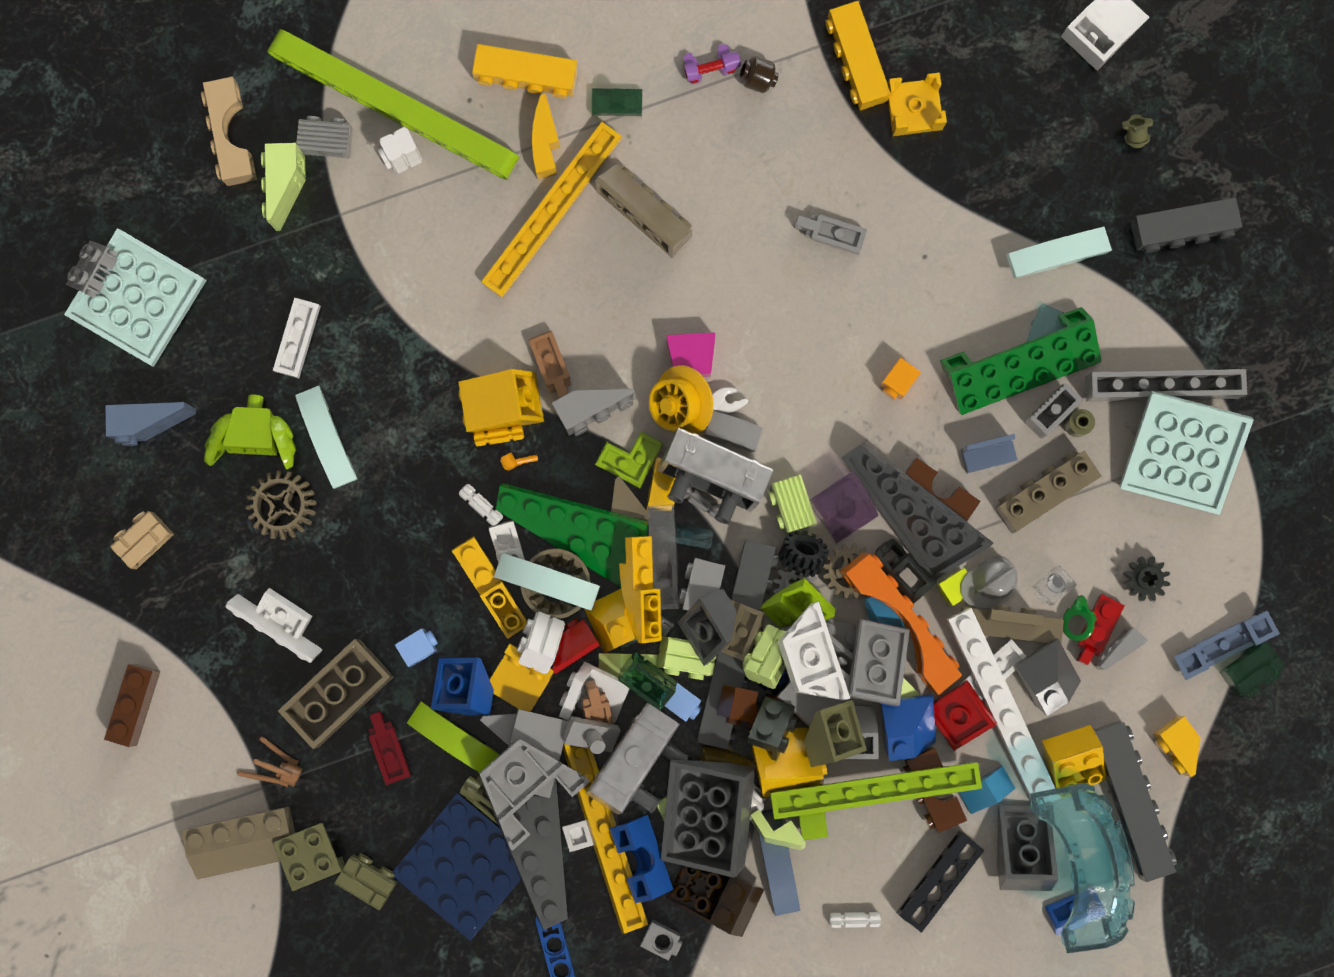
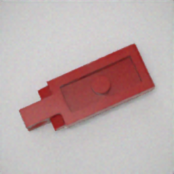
M1103 594L1099 595L1092 609L1097 618L1093 633L1088 639L1078 642L1077 646L1082 649L1076 661L1089 665L1094 655L1099 657L1125 605ZM1087 622L1085 623L1081 634L1084 633V631L1086 630Z

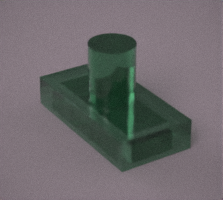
M592 88V116H642V89Z

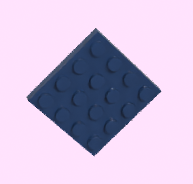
M459 792L392 872L395 874L394 878L470 941L521 880L500 827L472 803L467 801Z

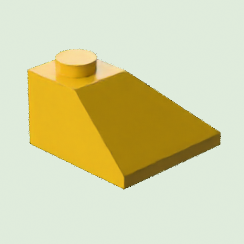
M622 588L596 600L592 611L584 608L604 653L636 639L625 608Z

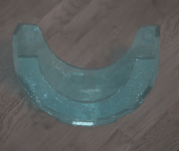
M1085 783L1031 793L1030 807L1032 812L1055 829L1065 846V853L1071 864V879L1074 884L1073 908L1061 932V941L1066 948V952L1075 953L1104 949L1119 943L1129 931L1126 926L1127 921L1133 919L1135 901L1130 898V887L1135 886L1128 843L1120 821L1114 822L1111 815L1112 806L1104 795H1097L1095 793V787Z

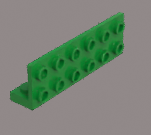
M1080 307L1058 315L1059 323L1063 329L975 362H972L964 351L940 360L942 369L951 380L959 413L961 415L967 414L1101 363L1094 319Z

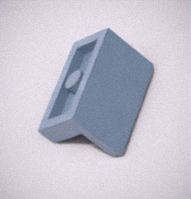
M1015 434L967 445L960 449L967 474L1018 461L1013 440L1016 439Z

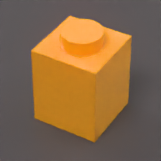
M900 358L880 385L884 388L883 393L893 400L896 397L901 400L921 372Z

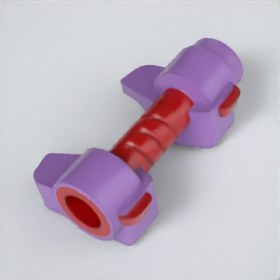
M725 44L718 46V60L699 65L692 53L684 56V71L690 84L701 82L702 74L719 70L725 76L733 74L735 69L741 67L738 52H730Z

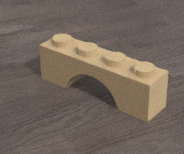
M234 77L204 82V91L201 92L204 106H208L209 116H206V123L209 131L213 132L214 140H211L210 143L213 154L218 157L219 164L215 165L218 179H222L227 186L257 180L253 156L247 149L232 145L228 138L229 122L233 115L243 108L238 83Z

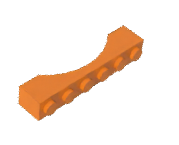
M863 552L839 572L854 592L869 595L880 600L900 617L907 629H910L909 634L916 656V673L932 693L940 695L962 676L958 670L960 665L954 657L946 655L943 651L945 647L943 642L936 635L932 636L928 631L929 624L921 615L917 616L912 610L914 605L906 595L902 596L896 589L899 586L896 580L890 574L886 575L881 569L883 564L875 554L871 555Z

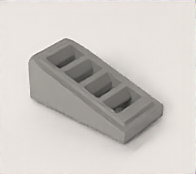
M1134 627L1125 628L1094 665L1098 670H1105L1145 644L1148 640Z

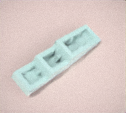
M1105 227L1030 246L1008 253L1006 256L1015 279L1053 270L1059 266L1079 262L1089 257L1106 254L1112 251Z

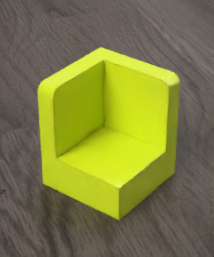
M965 568L958 570L936 584L949 607L956 605L963 599L961 583L966 576L965 573H967Z

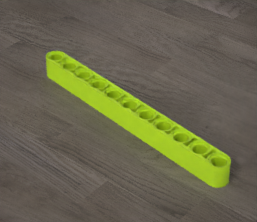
M279 29L267 50L277 60L504 180L509 178L520 158L517 154L282 29Z

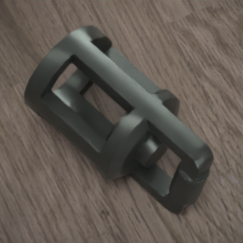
M890 539L885 541L876 549L875 555L883 564L881 569L886 575L890 574L899 585L898 588L913 604L937 583L934 577L930 578L912 559L914 555L907 553L896 540ZM892 549L897 556L887 563L883 557ZM907 567L923 584L915 592L899 575Z

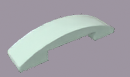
M320 386L295 395L310 438L333 489L357 480L348 455H346L329 413V407Z
M502 553L494 575L495 578L591 611L600 588L596 584Z

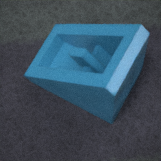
M1000 766L981 777L982 789L958 793L970 814H973L999 803L1016 788L1004 767Z

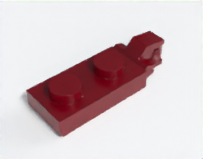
M382 711L371 714L370 718L374 728L368 729L370 733L369 739L385 784L388 785L410 777L411 773L392 722H385Z

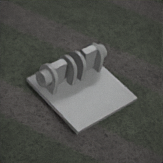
M89 241L81 249L79 254L81 258L77 265L69 271L66 285L84 292L92 298L96 294L99 295L104 283L93 277L96 276L106 282L107 279L97 274L96 271L99 269L110 275L111 272L100 267V264L113 270L118 261L116 258L118 253L107 246Z

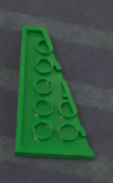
M502 483L499 487L497 511L556 548L575 554L582 560L585 566L621 587L619 563H626L625 538L647 536L649 521Z

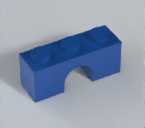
M648 815L630 819L609 828L617 852L630 851L637 860L635 874L626 878L635 903L653 900L673 890L664 861L661 860V851Z

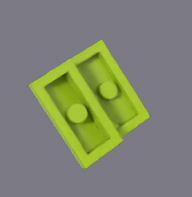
M805 578L782 589L761 606V610L779 628L793 625L807 607L815 602H819L825 620L833 618L836 611Z

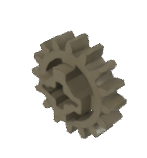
M845 543L842 544V551H839L836 547L833 549L834 557L828 555L827 560L830 563L823 566V569L828 570V573L822 577L823 579L830 580L826 586L827 588L833 586L836 588L834 595L843 592V598L847 599L849 593H852L854 599L858 598L859 594L854 592L848 583L847 586L849 588H845L836 579L841 578L847 582L839 571L854 560L852 554L859 556L866 552V547L859 551L857 550V544L854 543L851 549H848ZM842 556L841 566L839 569L833 570L835 562Z

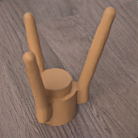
M263 736L260 737L262 743L288 763L282 762L280 767H276L254 759V764L277 773L276 777L238 771L237 775L276 783L288 787V785L294 787L303 769L297 766L299 761L291 758Z

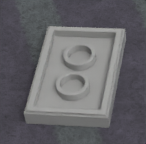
M864 619L858 620L848 688L850 697L896 707L900 706L910 629Z
M518 709L508 747L520 738L559 761L564 744L562 737L569 721ZM555 777L534 795L550 798Z

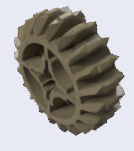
M277 471L276 479L271 473H267V482L259 478L257 481L261 487H251V490L256 492L255 496L247 495V499L253 501V505H247L246 509L254 510V513L250 514L248 519H258L253 527L255 529L262 527V535H267L270 531L271 539H276L279 533L280 539L286 540L287 532L292 538H295V528L303 533L305 528L301 524L304 522L311 525L312 523L306 517L308 514L312 516L316 514L315 511L309 509V506H315L317 502L315 500H308L315 493L312 490L305 492L310 484L308 482L300 484L302 477L299 475L295 476L292 480L293 473L287 471L285 477H283L282 471ZM289 485L287 490H283L277 496L268 493L275 486ZM295 491H297L300 497V511L296 510L292 504ZM263 499L270 505L268 519L263 514ZM272 499L282 501L291 512L285 509H280V512H278L279 506ZM284 515H290L295 518L287 525L274 526L276 520L279 521Z

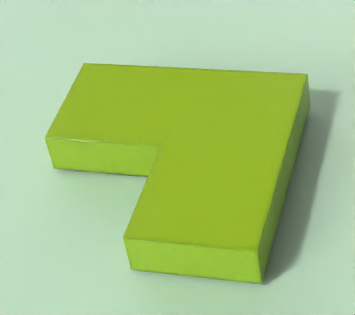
M642 431L630 453L606 442L595 465L641 488L664 443Z

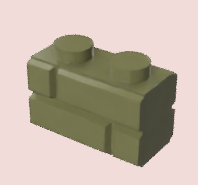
M359 853L358 856L353 854L347 861L335 884L377 910L382 909L398 883V880L394 878L395 874L385 867L378 869L371 865L373 860L364 854Z

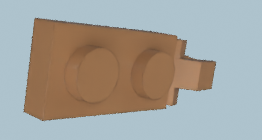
M552 330L528 339L550 393L557 391L559 399L567 395L566 387L572 385L571 378Z
M595 680L585 682L588 697L582 698L584 718L613 724L610 705L605 692L599 693Z

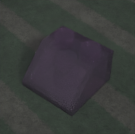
M853 471L809 500L812 509L836 544L879 516L868 492Z

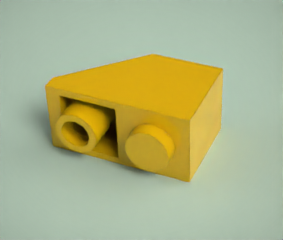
M1176 716L1154 733L1158 739L1155 743L1164 754L1168 753L1173 759L1171 765L1179 775L1184 774V776L1192 777L1196 774L1201 737L1185 716Z

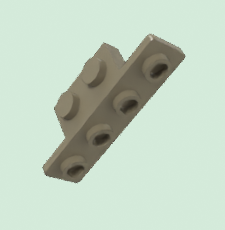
M995 605V610L972 608L984 636L1050 643L1058 638L1060 643H1062L1063 619L1036 615L1037 610L1021 608L1020 613L1010 612L1011 607ZM962 607L961 611L968 609V607Z

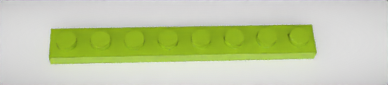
M978 762L775 791L770 792L773 817L774 819L977 790L982 789L979 764Z

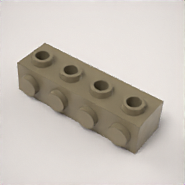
M1074 450L1062 458L1065 463L1056 468L1054 464L1041 472L1043 477L1036 482L1031 478L1020 485L1022 491L1016 495L1010 492L999 499L1001 504L995 509L1011 533L1019 531L1102 477L1085 451L1077 454Z

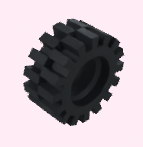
M796 530L795 533L790 532L786 535L778 558L779 561H782L781 565L783 567L788 566L787 570L789 572L794 570L797 576L803 573V577H808L809 574L811 577H814L823 569L829 554L828 546L822 544L823 540L821 538L816 539L815 534L812 533L810 536L808 531H803V534H801L800 530Z

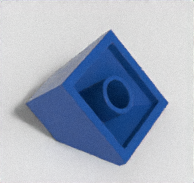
M478 657L439 658L431 709L469 716H490L494 690L482 660Z
M932 694L901 698L900 706L897 707L881 704L884 747L889 761L916 758L936 742Z

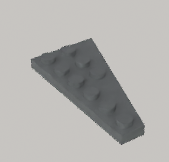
M865 442L842 457L909 552L914 555V559L930 578L934 577L935 580L993 545L990 539Z
M555 778L550 798L533 795L513 813L530 833V836L513 851L507 843L495 811L492 810L542 930L568 919ZM482 784V787H483L484 792H485V794H486V796H487V799L490 800V799H489V796H488V794H487V792H486V789H485V787H484V784Z

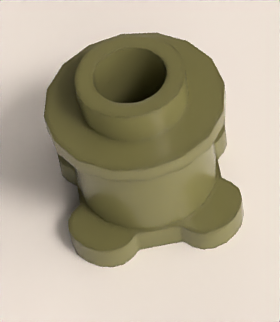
M1135 114L1129 120L1123 121L1122 128L1127 129V135L1125 136L1126 144L1133 148H1141L1150 141L1148 127L1153 125V120Z

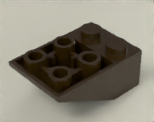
M682 866L667 900L730 935L743 937L764 889L738 875L734 878Z

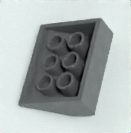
M671 760L661 860L735 878L745 867L755 768L724 762Z

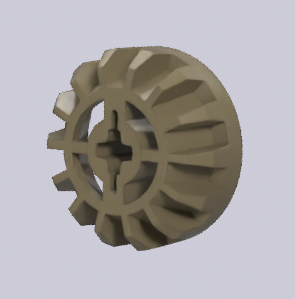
M549 549L538 553L529 561L553 570L554 567L565 568L572 574L570 576L591 583L585 564L579 557L569 551ZM521 587L525 602L535 613L540 611L549 615L550 618L561 619L573 615L582 608L559 600L560 602H551L544 598L542 593Z

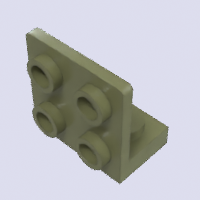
M323 823L316 824L274 842L275 850L292 891L337 874L345 866L342 856L336 857Z

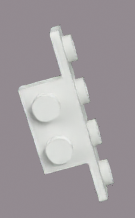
M269 588L264 593L258 606L239 594L227 602L225 607L232 611L236 617L244 619L253 625L256 630L264 632L273 638L277 644L285 646L294 652L300 659L311 663L322 652L320 647L302 636L312 616Z

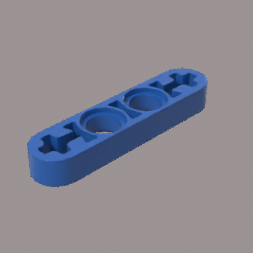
M536 916V925L550 977H558L554 973V967L558 963H564L568 966L569 973L565 977H576L562 923L560 922L552 926L553 930L558 928L559 932H551L544 936L543 931L548 932V928L542 930ZM552 937L559 938L562 942V948L557 952L550 951L547 947V941Z

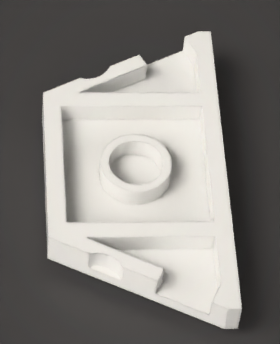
M819 602L812 603L778 641L795 693L838 700L850 699Z

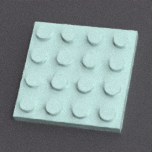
M117 228L107 247L118 253L116 257L118 261L113 270L100 264V267L111 272L110 275L97 269L96 273L106 278V282L96 276L93 277L104 283L100 294H96L92 298L84 292L78 291L64 315L154 367L206 280Z
M1151 391L1119 485L1120 489L1220 515L1254 419L1250 416Z

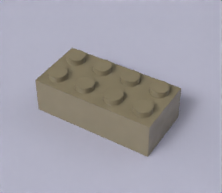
M354 639L282 706L278 712L312 749H316L330 738L394 676L360 639Z

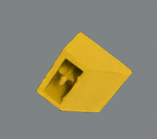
M1091 725L1042 740L1044 759L1051 780L1058 793L1057 796L1071 793L1090 785H1096L1106 780L1103 746Z

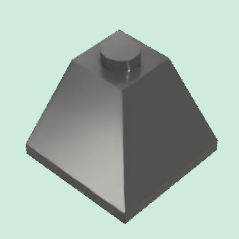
M724 589L700 598L677 622L703 666L708 665L732 639L737 610Z
M1058 638L1014 664L1035 706L1046 716L1069 703L1081 682Z

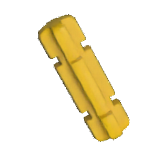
M519 425L512 426V429L506 427L487 430V433H484V431L475 432L474 443L476 446H484L486 443L509 442L510 439L514 441L522 440L524 438V431L522 426Z

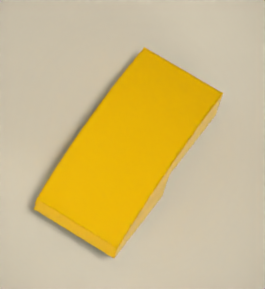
M656 457L646 511L671 516L675 502L668 499L667 496L675 479L658 471L662 458Z

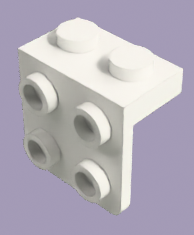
M584 662L577 673L572 672L567 682L570 690L569 692L565 691L559 705L563 708L559 717L569 721L577 708L583 710L582 698L588 697L585 682L595 680L599 693L605 692L609 701L612 720L615 723L630 689V684Z

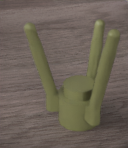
M480 775L477 779L469 776L462 786L460 794L465 796L467 801L472 803L499 826L495 816L480 803L481 801L494 810L491 801L484 797L485 792Z

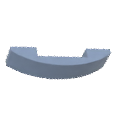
M1264 611L1200 641L1175 655L1174 659L1184 679L1188 680L1208 670L1209 667L1280 633L1269 612Z
M772 809L761 812L773 832L783 826L782 818L774 819ZM758 832L775 916L801 911L789 848L764 842Z

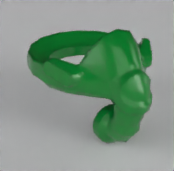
M1078 596L1071 608H1068L1064 613L1063 632L1073 641H1083L1092 635L1097 618L1095 613L1089 609L1085 596ZM1075 615L1083 616L1087 622L1086 630L1080 635L1072 634L1068 628L1069 620Z

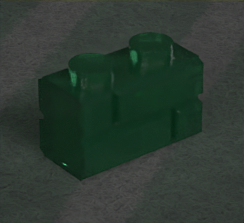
M1262 642L1223 668L1220 674L1237 697L1246 696L1250 698L1261 690L1259 686L1267 681L1269 684L1281 677L1280 671L1285 668V665L1276 655L1270 644Z
M636 651L622 666L618 681L659 711L676 692L677 681L649 660L645 661L644 657Z

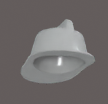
M992 557L985 560L964 577L961 583V594L964 601L977 609H986L993 606L1015 589L1018 581L1017 571L1014 565L1003 557Z

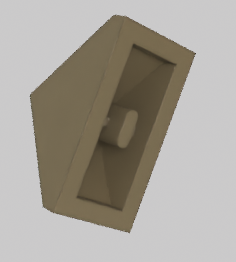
M620 476L615 479L611 512L645 521L651 519L649 513Z

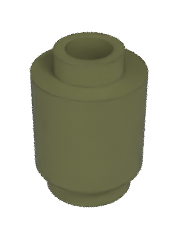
M1076 410L1067 416L1064 423L1065 430L1073 437H1082L1093 430L1095 418L1088 410ZM1079 419L1083 422V426L1079 425Z

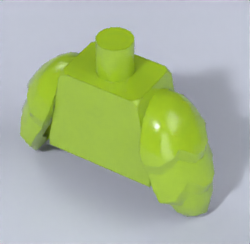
M249 395L247 407H235L232 413L222 416L214 423L211 428V434L205 443L204 462L212 466L223 455L225 450L228 453L277 456L278 449L285 468L289 469L293 467L294 453L296 451L292 440L293 433L282 418L274 416L270 409L262 408V396Z

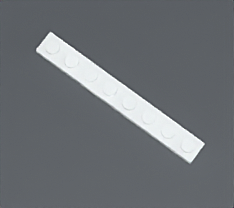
M972 608L947 618L946 620L987 708L997 721L996 727L1032 804L1037 806L1057 796L1056 788Z

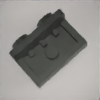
M765 696L748 736L747 743L771 751V759L777 761L779 754H784L787 749L789 738L786 737L788 732L793 733L798 718L794 717L795 706Z

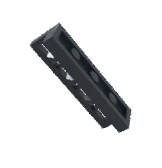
M958 831L896 913L922 933L985 850L963 832ZM967 844L976 850L970 859L960 860L959 854ZM960 864H965V866L961 870ZM957 865L958 875L956 878L944 881L943 875L949 867ZM946 884H950L949 887H948V888L946 889V891H945V885H946ZM941 885L942 896L939 900L928 901V895L933 888ZM929 905H934L929 912ZM920 906H925L926 917L918 924L911 917Z

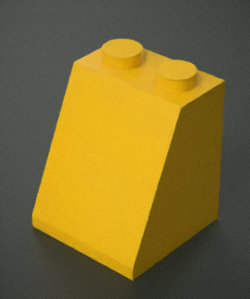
M509 369L459 382L460 389L458 394L462 402L464 413L462 419L466 432H487V430L544 422L536 372Z
M795 728L793 733L788 732L786 737L789 738L787 749L784 754H779L777 761L771 759V751L751 745L763 798L770 797V792L824 784V775H828L826 764L811 767L807 756L804 740L809 728Z

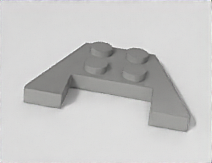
M520 738L479 773L512 851L530 836V833L513 813L545 784L555 777L573 797L590 782L587 777Z

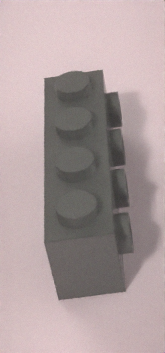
M1236 198L1138 215L1130 221L1136 251L1145 249V253L1158 251L1161 249L1160 246L1170 245V248L1181 247L1185 245V242L1194 240L1195 244L1210 241V237L1219 236L1220 239L1235 236V232L1242 228Z

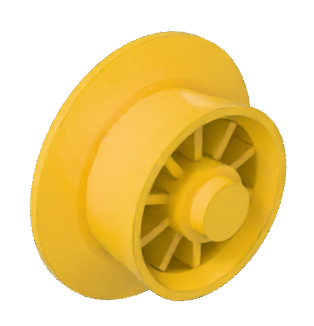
M674 366L666 370L659 378L658 383L653 386L649 395V409L655 422L663 429L675 433L678 427L691 433L699 434L706 429L711 421L713 396L707 381L698 371L688 366Z

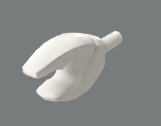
M733 387L717 389L712 392L713 411L723 414L735 412L748 403V399L727 403L725 397L738 390Z

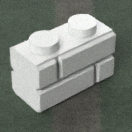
M405 127L395 131L394 135L389 134L380 138L382 147L378 151L387 169L393 168L399 174L407 170L408 166L414 167L422 163V157L408 129Z
M540 611L536 612L533 620L528 618L523 629V633L527 636L526 638H521L517 648V652L521 653L518 661L519 664L528 668L533 667L535 671L543 674L548 673L556 657L565 626L564 621L554 617L550 618L549 615Z

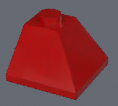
M576 618L564 626L566 631L562 633L552 669L555 674L563 671L601 646L584 619L579 622Z

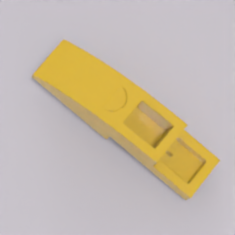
M471 537L452 549L453 554L507 639L524 629L527 622L525 616L504 582L494 577L496 569L485 555L475 537Z
M652 536L626 537V563H619L622 595L632 630L638 643L662 641L660 589L653 588Z

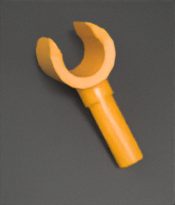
M509 453L501 457L500 462L504 469L512 470L518 465L538 461L537 455H532L515 460L513 454Z

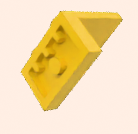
M509 644L504 652L503 659L490 678L494 690L493 694L518 709L531 712L552 678L554 671L550 668L548 673L543 674L535 671L533 667L528 668L519 664L518 661L521 653L517 652L518 647Z

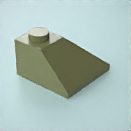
M853 700L816 711L804 740L811 767L834 763L867 751Z

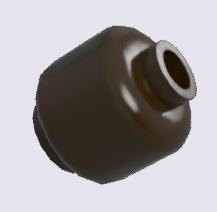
M754 56L750 60L744 61L739 78L742 80L745 88L765 93L770 87H775L779 73L776 72L774 62Z

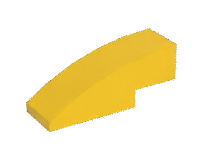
M546 93L540 95L532 130L533 160L538 179L557 174L551 150L560 148Z

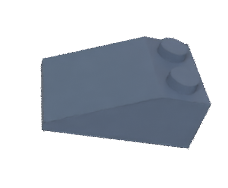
M184 402L105 405L106 437L114 439L115 443H122V446H137L138 441H147L195 415L196 408Z

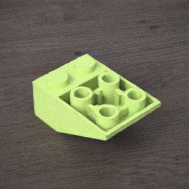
M296 143L265 144V152L261 153V164L265 168V177H262L261 184L263 193H266V202L262 203L263 218H266L276 231L281 230L306 181L305 155Z

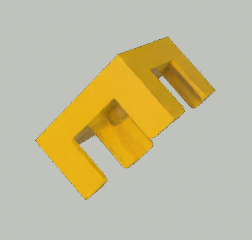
M940 73L927 74L925 80L901 83L902 78L889 79L888 87L891 96L888 100L893 136L943 130L947 120L945 110L941 111L939 89L941 87Z

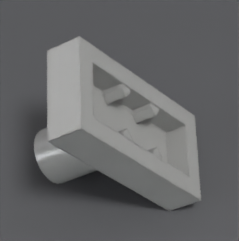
M571 716L562 740L564 744L590 748L594 754H600L603 751L612 752L621 730L615 724Z

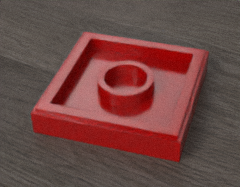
M968 680L933 702L935 725L954 751L997 724V721Z

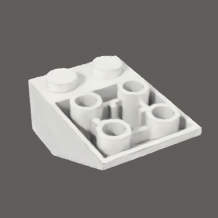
M1094 0L1066 28L1061 37L1098 71L1149 19V16L1132 0Z

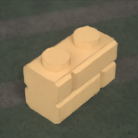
M151 511L139 513L132 520L134 524L127 531L123 529L114 536L113 540L115 542L110 546L131 569L137 570L174 535L167 525Z

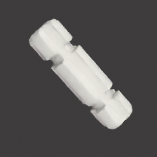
M470 484L465 485L460 490L459 496L465 501L468 500V504L483 518L486 516V521L489 524L496 526L502 520L503 515L497 510L494 511L492 509L493 506L482 495L476 494V490Z
M847 912L844 915L831 913L829 923L832 928H841V926L845 928L866 927V925L879 927L881 917L878 912H869L868 914L865 912Z

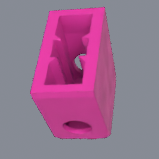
M715 333L667 335V346L672 367L679 365L688 366L698 371L703 377H711Z

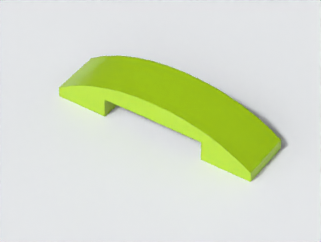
M422 701L407 722V724L479 773L500 755L499 752L482 743L443 717L436 710H432L430 706Z

